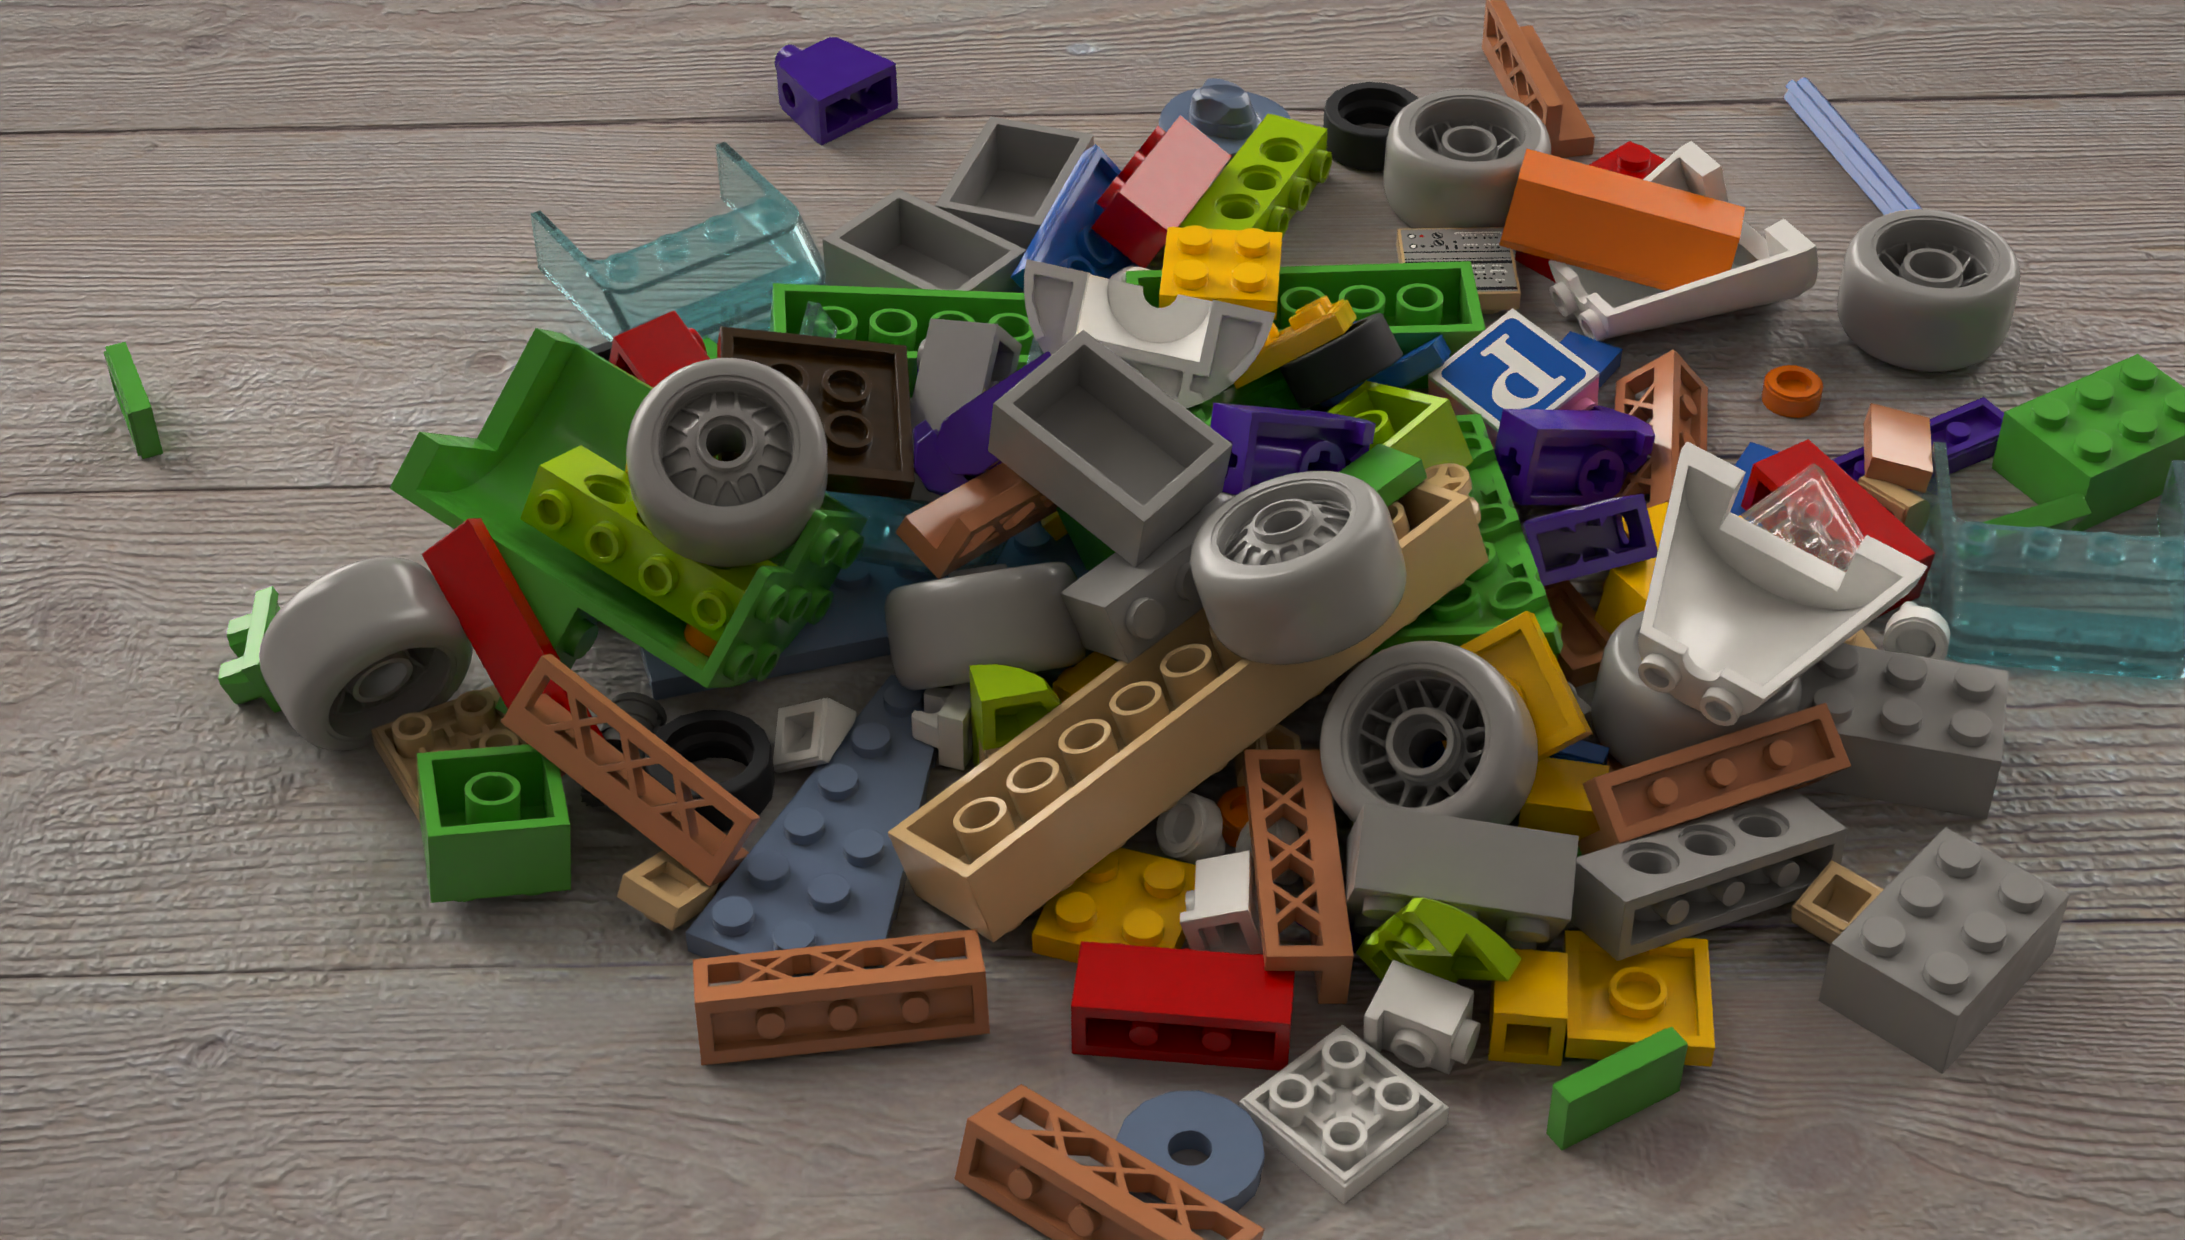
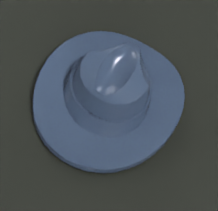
M1210 78L1205 81L1201 88L1188 90L1171 99L1161 112L1158 126L1167 132L1181 115L1233 158L1268 113L1288 119L1291 118L1288 112L1273 100L1246 92L1230 81Z

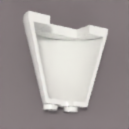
M1692 141L1681 146L1643 179L1729 203L1721 165ZM1785 219L1764 229L1766 239L1743 220L1741 236L1731 270L1664 291L1550 260L1548 262L1556 284L1549 288V292L1555 306L1563 316L1567 317L1573 313L1579 320L1581 329L1586 337L1602 341L1604 339L1799 297L1805 291L1811 289L1816 282L1818 275L1817 247Z
M1026 259L1024 273L1025 307L1031 330L1043 353L1049 351L1053 355L1079 332L1085 330L1186 409L1220 394L1245 373L1264 346L1275 317V313L1180 294L1177 295L1176 300L1170 306L1156 308L1146 301L1143 294V286Z
M1687 441L1681 449L1639 632L1638 650L1642 663L1638 667V674L1640 679L1650 689L1659 693H1669L1680 702L1701 711L1709 721L1717 725L1730 726L1734 725L1740 716L1753 712L1907 595L1916 586L1928 566L1866 535L1845 573L1731 513V508L1746 472Z

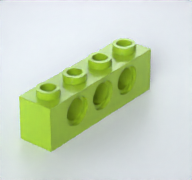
M1268 113L1179 227L1184 228L1197 225L1207 229L1223 230L1257 228L1265 232H1283V238L1289 221L1297 211L1301 212L1305 209L1310 193L1318 183H1324L1329 175L1332 165V153L1326 151L1328 129Z
M582 445L539 465L520 517L522 521L717 642L756 571L762 565L777 566L773 562L765 560L741 567H714L685 558L673 552L650 532L640 517L631 494L628 473Z

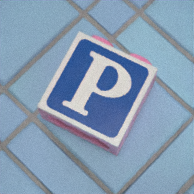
M1513 308L1447 359L1443 366L1428 374L1429 395L1449 399L1455 415L1481 414L1493 449L1495 448L1503 409L1591 410L1594 406H1598L1599 372Z

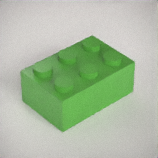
M2139 354L2131 356L2005 411L1991 468L2038 505L2076 493L2078 495L2083 494L2092 514L2070 529L2075 534H2078L2185 484V387Z

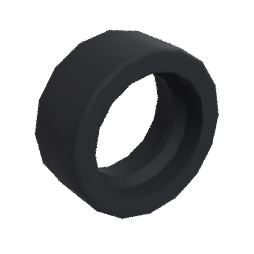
M1380 82L1350 84L1336 90L1326 100L1323 128L1328 129L1326 151L1331 152L1332 158L1342 165L1358 170L1384 171L1386 141L1391 123L1405 106L1418 99V97L1405 88ZM1368 123L1389 126V128L1372 129L1357 125Z
M1377 313L1353 323L1345 334L1279 367L1299 407L1304 409L1333 398L1375 376L1398 361L1403 353L1383 314Z
M701 710L681 715L660 727L655 735L689 762L706 758H728L743 763L746 769L742 773L718 784L757 815H760L772 800L775 784L772 747L765 730L749 717L728 710ZM660 764L645 766V772L676 795L672 773ZM691 789L693 799L702 798ZM713 805L694 808L696 812L722 832L730 830L734 825L732 820Z

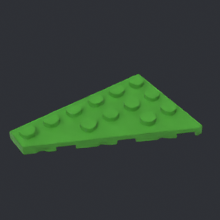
M1481 414L1456 415L1473 462L1466 467L1472 481V490L1469 496L1473 497L1479 504L1481 521L1478 526L1489 561L1466 578L1461 586L1449 591L1423 611L1413 623L1404 626L1375 648L1369 657L1394 645L1414 641H1438L1460 647L1525 611L1534 613L1553 653L1560 654L1563 642L1558 625L1554 619L1544 586L1541 583L1532 553L1522 531L1516 509H1514Z

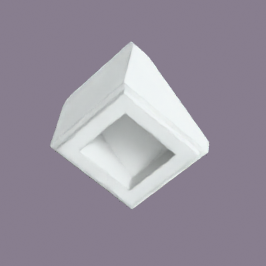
M830 698L779 708L773 755L774 772L783 773L829 763L853 726L857 712Z

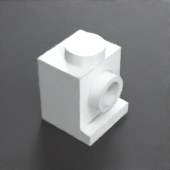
M1250 850L1196 860L1195 890L1186 892V911L1180 912V925L1190 948L1200 951L1251 955L1263 954L1253 857Z
M1393 960L1364 1015L1363 1041L1379 1053L1382 1049L1394 1053L1398 1059L1408 1065L1419 1068L1431 1067L1450 1074L1456 1061L1463 1064L1469 1061L1479 1037L1481 1024L1472 1020L1474 990Z

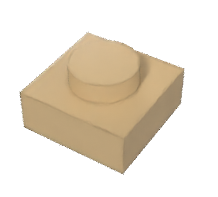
M662 850L623 874L617 897L642 912L649 920L673 931L705 909L715 896L718 883L708 886Z

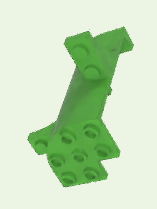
M535 328L477 438L428 432L418 433L389 489L452 529H455L467 519L481 518L561 662L570 669L576 659L582 658L594 644L599 631L598 626L595 624L599 620L705 688L739 686L752 678L761 682L769 676L776 666L780 654L795 639L806 623L809 622L815 625L824 617L834 597V593L829 590L841 568L847 569L855 561L864 544V536L861 535V532L868 519L825 493L820 509L814 511L797 542L784 552L768 559L777 566L762 565L756 571L709 657L693 648L685 639L686 622L520 519L539 465L580 445L625 472L626 446L631 422L641 402L653 387L635 378L563 333ZM500 697L495 708L506 714L508 709Z

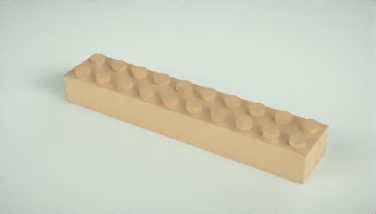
M1423 481L1387 507L1405 560L1407 574L1405 591L1398 607L1377 631L1344 651L1315 661L1290 665H1272L1250 661L1235 655L1217 639L1209 624L1205 610L1202 608L1130 663L1122 660L1116 662L887 832L915 895L967 927L977 929L979 934L992 942L997 941L1004 934L1019 927L1030 914L1056 894L1072 886L1078 877L1108 854L1120 849L1135 833L1161 813L1172 809L1183 796L1209 776L1221 771L1231 759L1257 739L1273 731L1279 722L1309 699L1321 694L1327 685L1353 665L1369 657L1375 648L1404 626L1413 623L1423 611L1449 591L1461 586L1466 578L1486 564L1489 559L1470 497Z

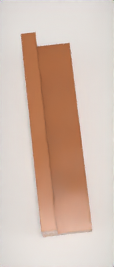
M1486 0L1482 50L1506 95L1527 106L1543 121L1551 140V155L1560 158L1593 155L1595 136L1533 26L1519 27L1505 0Z
M1675 349L1616 381L1615 410L1635 416L1644 422L1649 418L1652 419L1649 424L1655 433L1652 452L1648 454L1651 458L1636 476L1632 475L1634 472H1628L1620 492L1612 498L1644 494L1645 496L1647 493L1650 494V502L1646 504L1647 508L1665 502L1669 503L1678 459L1685 443L1688 441L1707 451L1708 387ZM1650 387L1639 401L1635 400V394Z
M1001 463L905 516L895 533L938 579H941L1057 511L1056 508L1058 506L1007 465Z
M552 654L541 656L502 718L501 723L708 886L728 880L744 858L747 857L749 852L742 846L761 817ZM550 679L567 692L571 713L547 694H542ZM586 707L597 716L588 718ZM607 723L620 733L623 754L590 729V725ZM639 749L650 757L640 758ZM660 764L672 773L676 795L645 772L642 766ZM691 789L702 798L693 799ZM713 805L732 820L734 825L726 835L696 812L694 808Z
M1819 704L1594 777L1583 783L1600 830L1578 841L1582 855L1790 788L1798 790L1851 767L1827 704Z
M1320 749L1244 750L1243 774L1265 971H1314L1318 1004H1347L1354 955L1332 794L1323 774ZM1260 774H1295L1294 787L1283 795L1263 782ZM1282 817L1298 828L1299 839L1290 846L1267 831L1268 828ZM1288 868L1303 877L1304 892L1297 898L1273 883ZM1296 921L1309 930L1311 945L1280 946L1279 934Z
M977 929L693 959L694 1003L701 1065L990 1034L986 971ZM966 956V959L934 961L935 959ZM877 965H884V966H886V967H884V968L863 969L864 967H868V966H877ZM814 973L811 976L791 977L794 974ZM742 981L737 984L710 986L711 983Z
M1022 1084L967 1118L955 1180L1052 1240H1205L1192 1232L1191 1229L1213 1230L1228 1240H1262L1264 1228ZM1022 1115L1045 1130L1021 1129L1010 1121ZM1067 1155L1090 1156L1105 1165V1167L1083 1166ZM1129 1192L1151 1193L1165 1201L1166 1204L1144 1203L1129 1194Z

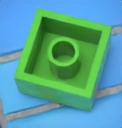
M529 744L417 753L419 818L431 903L447 901L467 902L479 898L522 894L540 895L545 892L571 890L570 820L560 768Z

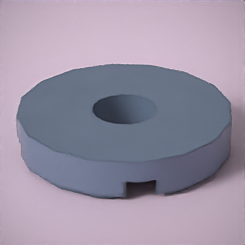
M1200 1090L1171 1091L1144 1101L1125 1118L1116 1138V1141L1236 1212L1255 1196L1261 1181V1172L1264 1167L1265 1158L1262 1133L1250 1114L1226 1097ZM1193 1149L1204 1153L1208 1159L1198 1165L1186 1166L1177 1163L1171 1156L1181 1150ZM1129 1192V1194L1144 1203L1166 1204L1165 1201L1151 1193Z

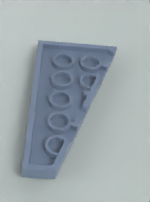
M891 674L857 716L853 726L829 763L818 765L747 854V857L744 858L685 932L688 952L703 958L889 938L893 921L897 919L907 875L887 832L926 804L927 786L931 770L936 766L939 754L938 748L916 740L912 736L911 716L914 710L924 712V692L926 689L907 690L900 685L895 675ZM884 965L868 966V967H864L863 969L884 968L885 966H884ZM814 973L794 974L791 977L811 976Z

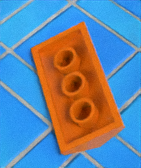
M1526 148L1499 246L1667 291L1731 270L1741 236L1745 207Z

